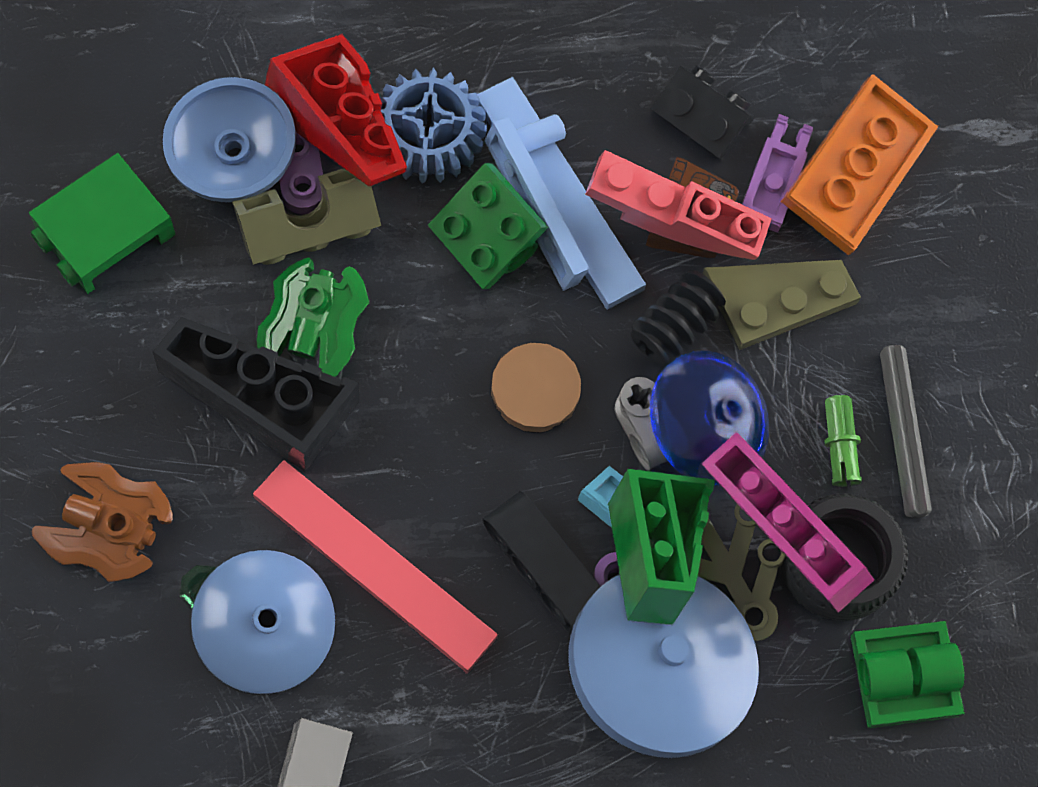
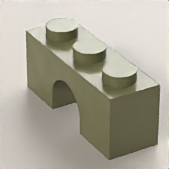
M343 168L318 176L322 192L319 205L306 215L296 216L287 213L275 189L232 201L246 250L253 265L257 263L265 265L278 263L284 260L287 254L300 250L307 252L317 251L325 248L330 241L343 237L348 239L360 238L369 234L371 229L382 226L372 187L367 186Z

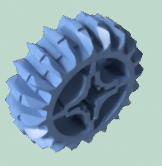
M433 67L429 77H421L420 72L415 69L412 73V80L408 81L399 74L398 78H396V87L385 84L383 97H380L382 102L381 112L385 123L392 127L407 168L405 173L402 174L405 180L413 172L419 173V180L422 184L427 180V174H435V178L441 183L444 180V171L448 170L457 177L461 170L460 164L468 167L473 164V154H480L483 148V141L481 139L486 137L487 126L483 122L485 121L486 113L484 107L479 106L477 92L468 93L466 80L454 85V76H452L451 72L443 79L437 78V72ZM439 105L448 108L452 112L443 110ZM428 115H431V125L433 127H429L428 137H425V127L423 125L427 124ZM402 139L413 141L417 144L418 148L406 143ZM449 143L446 146L436 148L438 145Z

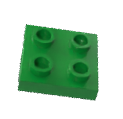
M484 163L428 224L429 228L482 289H490L504 274L515 271L528 261L538 248L536 240L549 228L492 163Z
M946 621L856 631L850 635L867 728L957 718L965 714L960 690L964 685L963 660L958 646L955 643H950Z

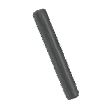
M890 345L883 348L880 353L904 511L908 518H922L931 513L932 507L907 353L902 345Z

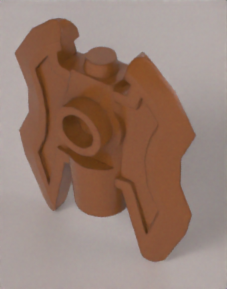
M88 462L63 466L60 470L61 473L93 496V499L73 494L64 506L62 520L79 529L34 526L32 529L33 538L51 558L62 565L81 563L95 568L108 582L133 578L148 570L153 565V562L143 554L137 556L139 550H143L145 545L151 546L155 540L156 532L153 531L151 522L153 519H157L161 524H170L173 520L169 500L155 481L134 482L124 478L110 464Z

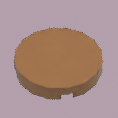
M528 343L514 347L500 359L493 372L491 396L494 404H496L497 409L501 412V416L509 424L523 431L544 432L553 429L554 426L560 425L562 422L564 423L572 416L580 399L581 378L575 363L564 351L549 344Z

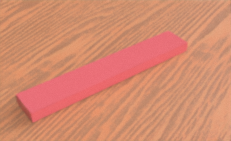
M285 460L278 465L253 493L254 498L467 674L497 639L498 634Z

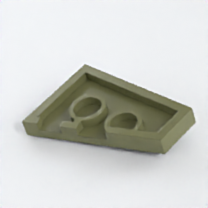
M842 260L706 267L703 271V275L717 286L726 300L725 306L718 307L739 350L856 305L861 298Z

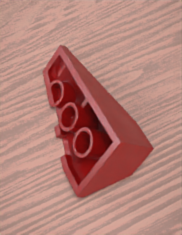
M342 34L270 58L264 85L277 93L285 102L291 112L296 132L369 187L405 173L407 168L392 127L385 123L381 112L382 102L378 93L373 92L369 81L371 73L367 63Z

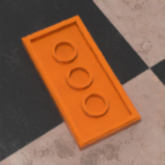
M872 74L865 80L780 202L849 255L856 250L939 126Z

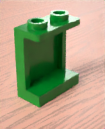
M116 153L28 212L35 226V229L30 232L35 242L45 254L52 250L60 259L56 266L65 280L72 287L79 283L87 294L95 289L92 283L95 277L153 237L162 245L176 235L170 215L119 153Z

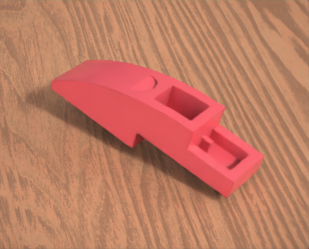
M606 150L598 159L585 195L622 211L620 219L639 228L693 247L756 260L759 257L772 219L691 181L686 187L681 186Z

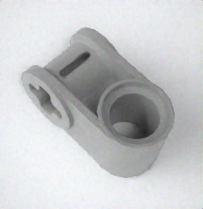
M636 377L627 381L615 402L614 411L642 466L646 470H650L688 451L690 446L687 435L678 419L672 414L657 385L644 377ZM631 397L636 402L644 400L646 403L644 408L642 409L639 404L631 406L629 404Z

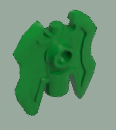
M307 257L290 265L273 281L275 299L270 314L258 326L257 348L260 349L261 346L278 352V356H280L289 342L287 350L289 353L304 359L314 360L320 347L319 368L322 369L323 373L336 377L349 362L355 350L353 331L357 318L369 304V299L364 281L353 267L349 266L343 270L341 275L344 278L338 283L334 279V273L321 269L319 274L313 273L309 276V273L313 272L314 263Z

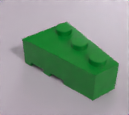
M627 469L608 502L627 620L673 625L695 592L703 545H701L702 534L708 521L709 512L707 507L709 496L714 489L715 480Z

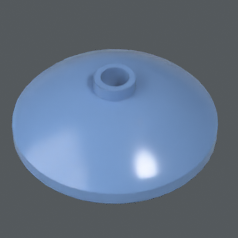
M229 77L215 79L190 90L173 107L163 131L164 155L175 178L182 186L195 195L218 202H232L245 199L270 189L282 178L289 168L296 149L295 124L285 102L267 86L245 78ZM233 148L241 149L240 154L231 157L227 155Z
M257 550L246 552L222 563L202 584L192 609L191 630L194 645L204 665L216 678L226 685L253 694L281 692L306 680L324 661L334 637V605L322 579L303 561L278 551ZM269 610L275 615L276 621L273 627L265 628L260 625L258 615L261 611Z

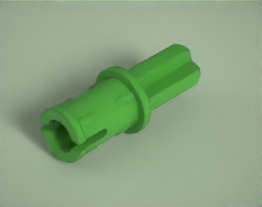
M834 395L825 401L828 438L824 440L825 446L830 448L832 485L845 487L847 486V479V481H850L851 486L862 482L857 453V445L861 443L860 436L855 435L852 399L847 395Z

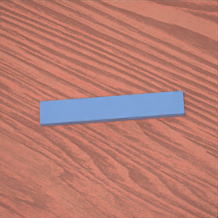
M513 77L477 94L479 106L484 107L485 119L490 127L493 122L508 116L515 129L540 120ZM554 142L529 152L535 167L589 267L585 276L605 308L608 310L644 291L646 283L592 199L585 195L586 190L556 143Z

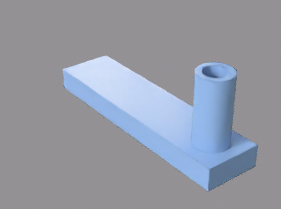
M554 114L515 129L508 116L493 122L484 141L501 174L549 227L537 239V242L564 291L578 285L588 272L589 267L535 167L529 152L564 139L566 135L565 127L560 117Z

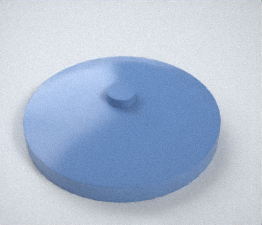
M620 575L615 576L602 585L587 601L575 621L570 636V674L582 706L591 719L608 736L618 743L642 754L674 758L694 755L713 747L727 737L741 723L755 697L759 666L757 649L749 626L734 603L723 592L698 576L695 592L673 625L627 620Z

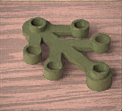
M737 504L734 510L737 524L729 552L708 517L707 524L703 529L701 543L712 561L700 560L698 577L726 585L735 601L733 602L740 611L745 621L749 610H761L763 612L762 622L756 626L749 624L748 626L754 641H762L771 636L778 625V612L775 605L770 601L778 568L784 563L786 556L781 551V556L778 560L773 562L767 561L763 557V552L765 548L775 544L770 539H766L759 545L758 557L761 566L751 593L742 577V573L757 525L753 520L745 521L740 517L742 508Z

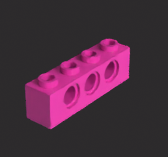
M737 432L702 463L714 480L838 612L874 581L863 563Z

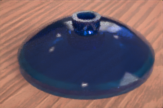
M695 351L673 360L662 370L652 390L650 400L651 425L662 453L677 471L684 476L714 480L702 463L736 432L763 458L769 440L768 410L758 385L740 364L717 352ZM715 481L714 486H720V485Z

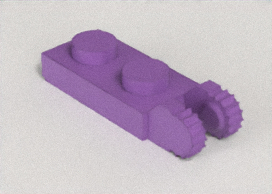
M779 114L770 138L767 137L742 202V205L772 218L768 229L777 233L788 209L780 201L802 171L808 154L805 150L813 131L812 126L804 124L795 139V147L780 142L788 126V117Z

